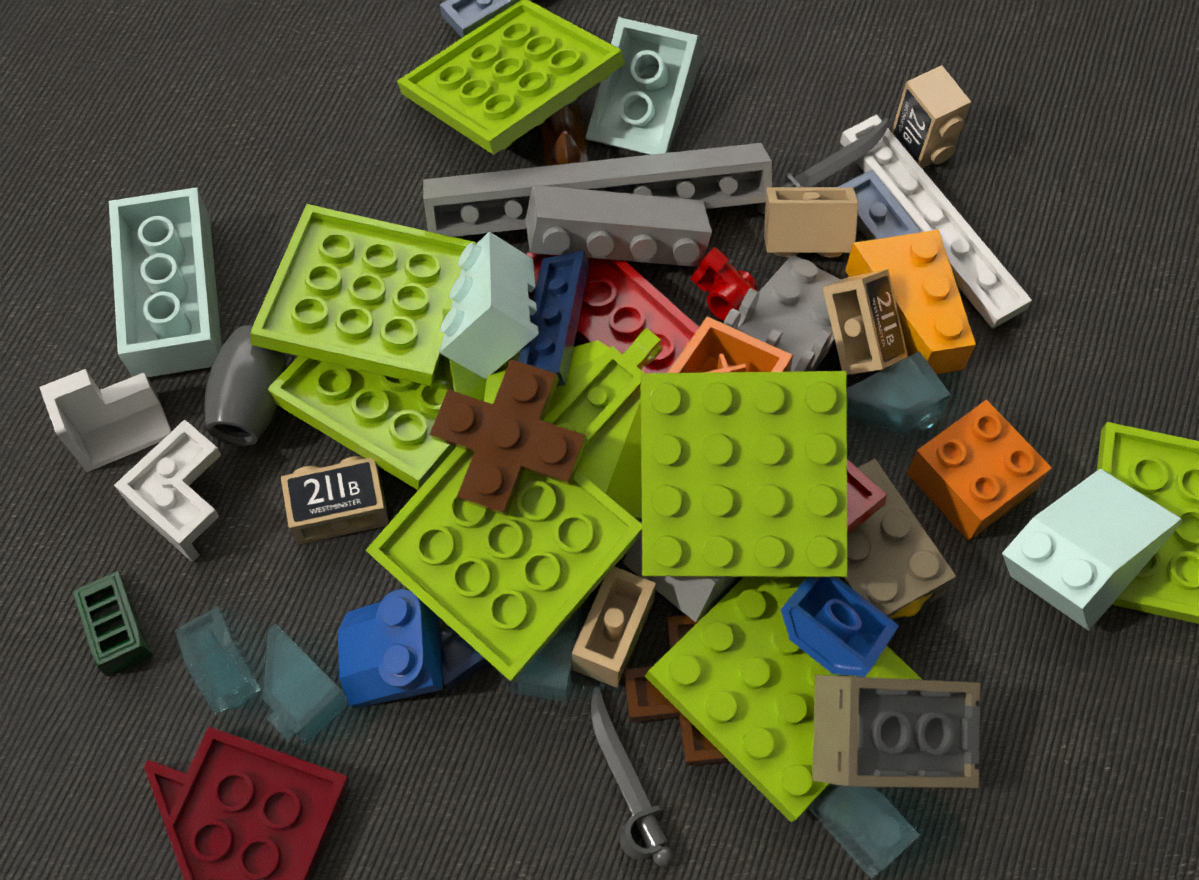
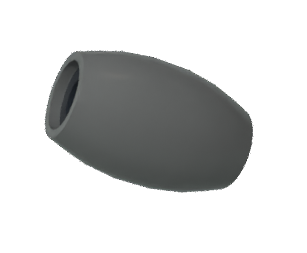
M251 325L238 327L221 347L211 368L204 401L207 432L222 442L238 446L255 444L272 422L279 406L275 404L268 388L286 370V354L284 352L251 345L250 331L253 327Z

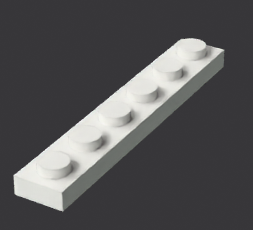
M875 115L842 132L840 143L843 147H846L882 122L881 119ZM887 129L876 146L867 154L857 159L856 163L865 173L870 170L876 173L921 232L939 230L957 286L992 329L1027 310L1032 302L1031 298L892 132Z

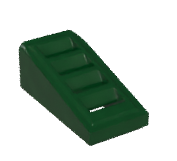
M119 571L72 591L97 668L105 676L108 677L153 656ZM113 588L114 595L92 605L90 604L89 598ZM113 605H119L120 609L96 619L94 614ZM121 619L124 620L125 624L104 634L101 633V628ZM126 634L129 635L130 639L107 649L106 643Z

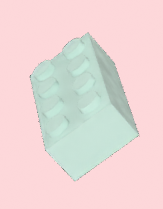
M198 188L109 201L117 348L120 359L132 377L141 373H145L147 377L212 367L222 344L210 216Z

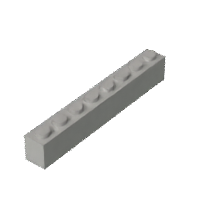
M762 143L423 179V200L429 232L451 237L527 229L525 220L532 185L703 200L705 209L766 202V187H772V161Z

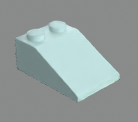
M618 17L611 45L622 50L625 65L600 83L585 139L646 155L668 153L691 95L704 47L698 35Z
M1099 469L1033 517L1003 551L1002 555L1012 578L1089 631L1181 525L1182 519L1112 475Z

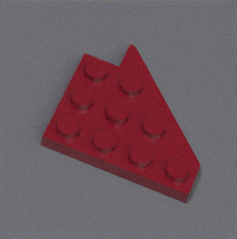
M208 726L187 773L148 759L144 765L184 880H309L350 782L346 775Z

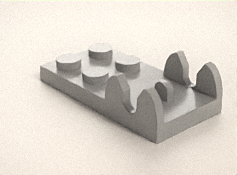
M792 254L759 292L752 288L748 290L739 311L732 308L723 324L792 354L791 372L814 371L835 344L822 287L841 279L819 269L812 262Z

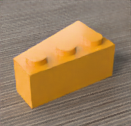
M939 230L853 243L845 269L849 277L886 269L889 270L908 354L907 358L920 377L964 370L976 343Z

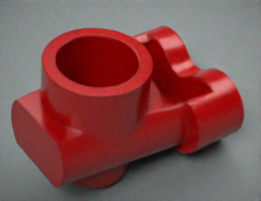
M714 247L701 261L699 268L691 276L690 280L702 291L710 293L707 296L709 309L716 317L725 320L732 308L739 311L740 305L750 288L757 292L759 291L756 289L757 284L752 275L746 271H737L729 263L730 259Z

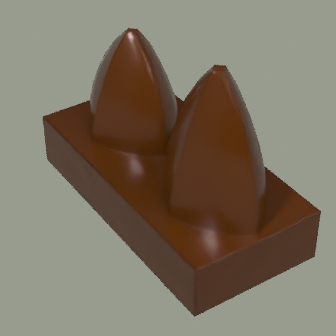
M565 105L540 125L545 166L588 162L580 105Z

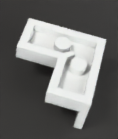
M84 369L39 387L57 436L86 472L155 445L172 432L158 395L145 373L100 390L87 370Z
M183 420L114 485L132 509L192 562L200 555L191 543L219 515L189 485L216 461L221 454L214 444L186 420Z

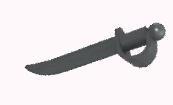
M885 118L856 141L796 177H793L790 173L786 174L785 179L787 183L781 187H812L861 158L873 149L884 136L890 124V119ZM766 202L757 203V210L761 214H765Z
M596 687L591 701V718L595 736L633 815L620 833L621 849L626 855L634 859L643 860L653 857L657 865L661 867L668 866L672 862L673 854L669 847L664 846L667 840L655 817L663 809L661 805L651 806L613 727L599 687ZM637 825L647 846L646 849L639 847L634 842L631 835V828Z

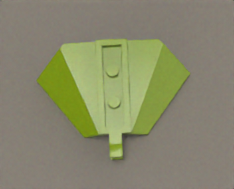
M647 328L623 355L613 346L608 347L598 340L573 347L566 385L556 387L543 420L584 434L587 437L588 441L577 470L636 520H642L641 373L644 372L641 369L649 365L663 351V347L660 345L661 339ZM508 365L498 368L494 373L487 376L485 402L494 403Z

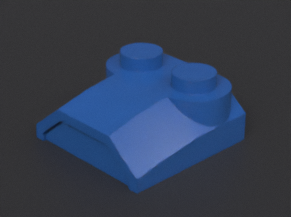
M807 577L781 608L790 640L832 674L865 677L899 627V625L838 577Z
M406 589L394 590L387 594L381 602L346 613L338 629L339 679L351 707L358 708L443 690L439 616L411 591Z

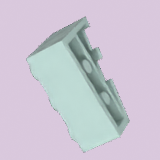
M488 232L476 245L474 243L467 245L459 258L458 266L461 267V272L450 291L449 297L453 302L451 310L441 325V332L444 333L439 352L484 379L494 373L538 335V326L530 322V315L533 316L537 311L536 302L529 299L528 291L531 293L535 288L533 259L491 232Z

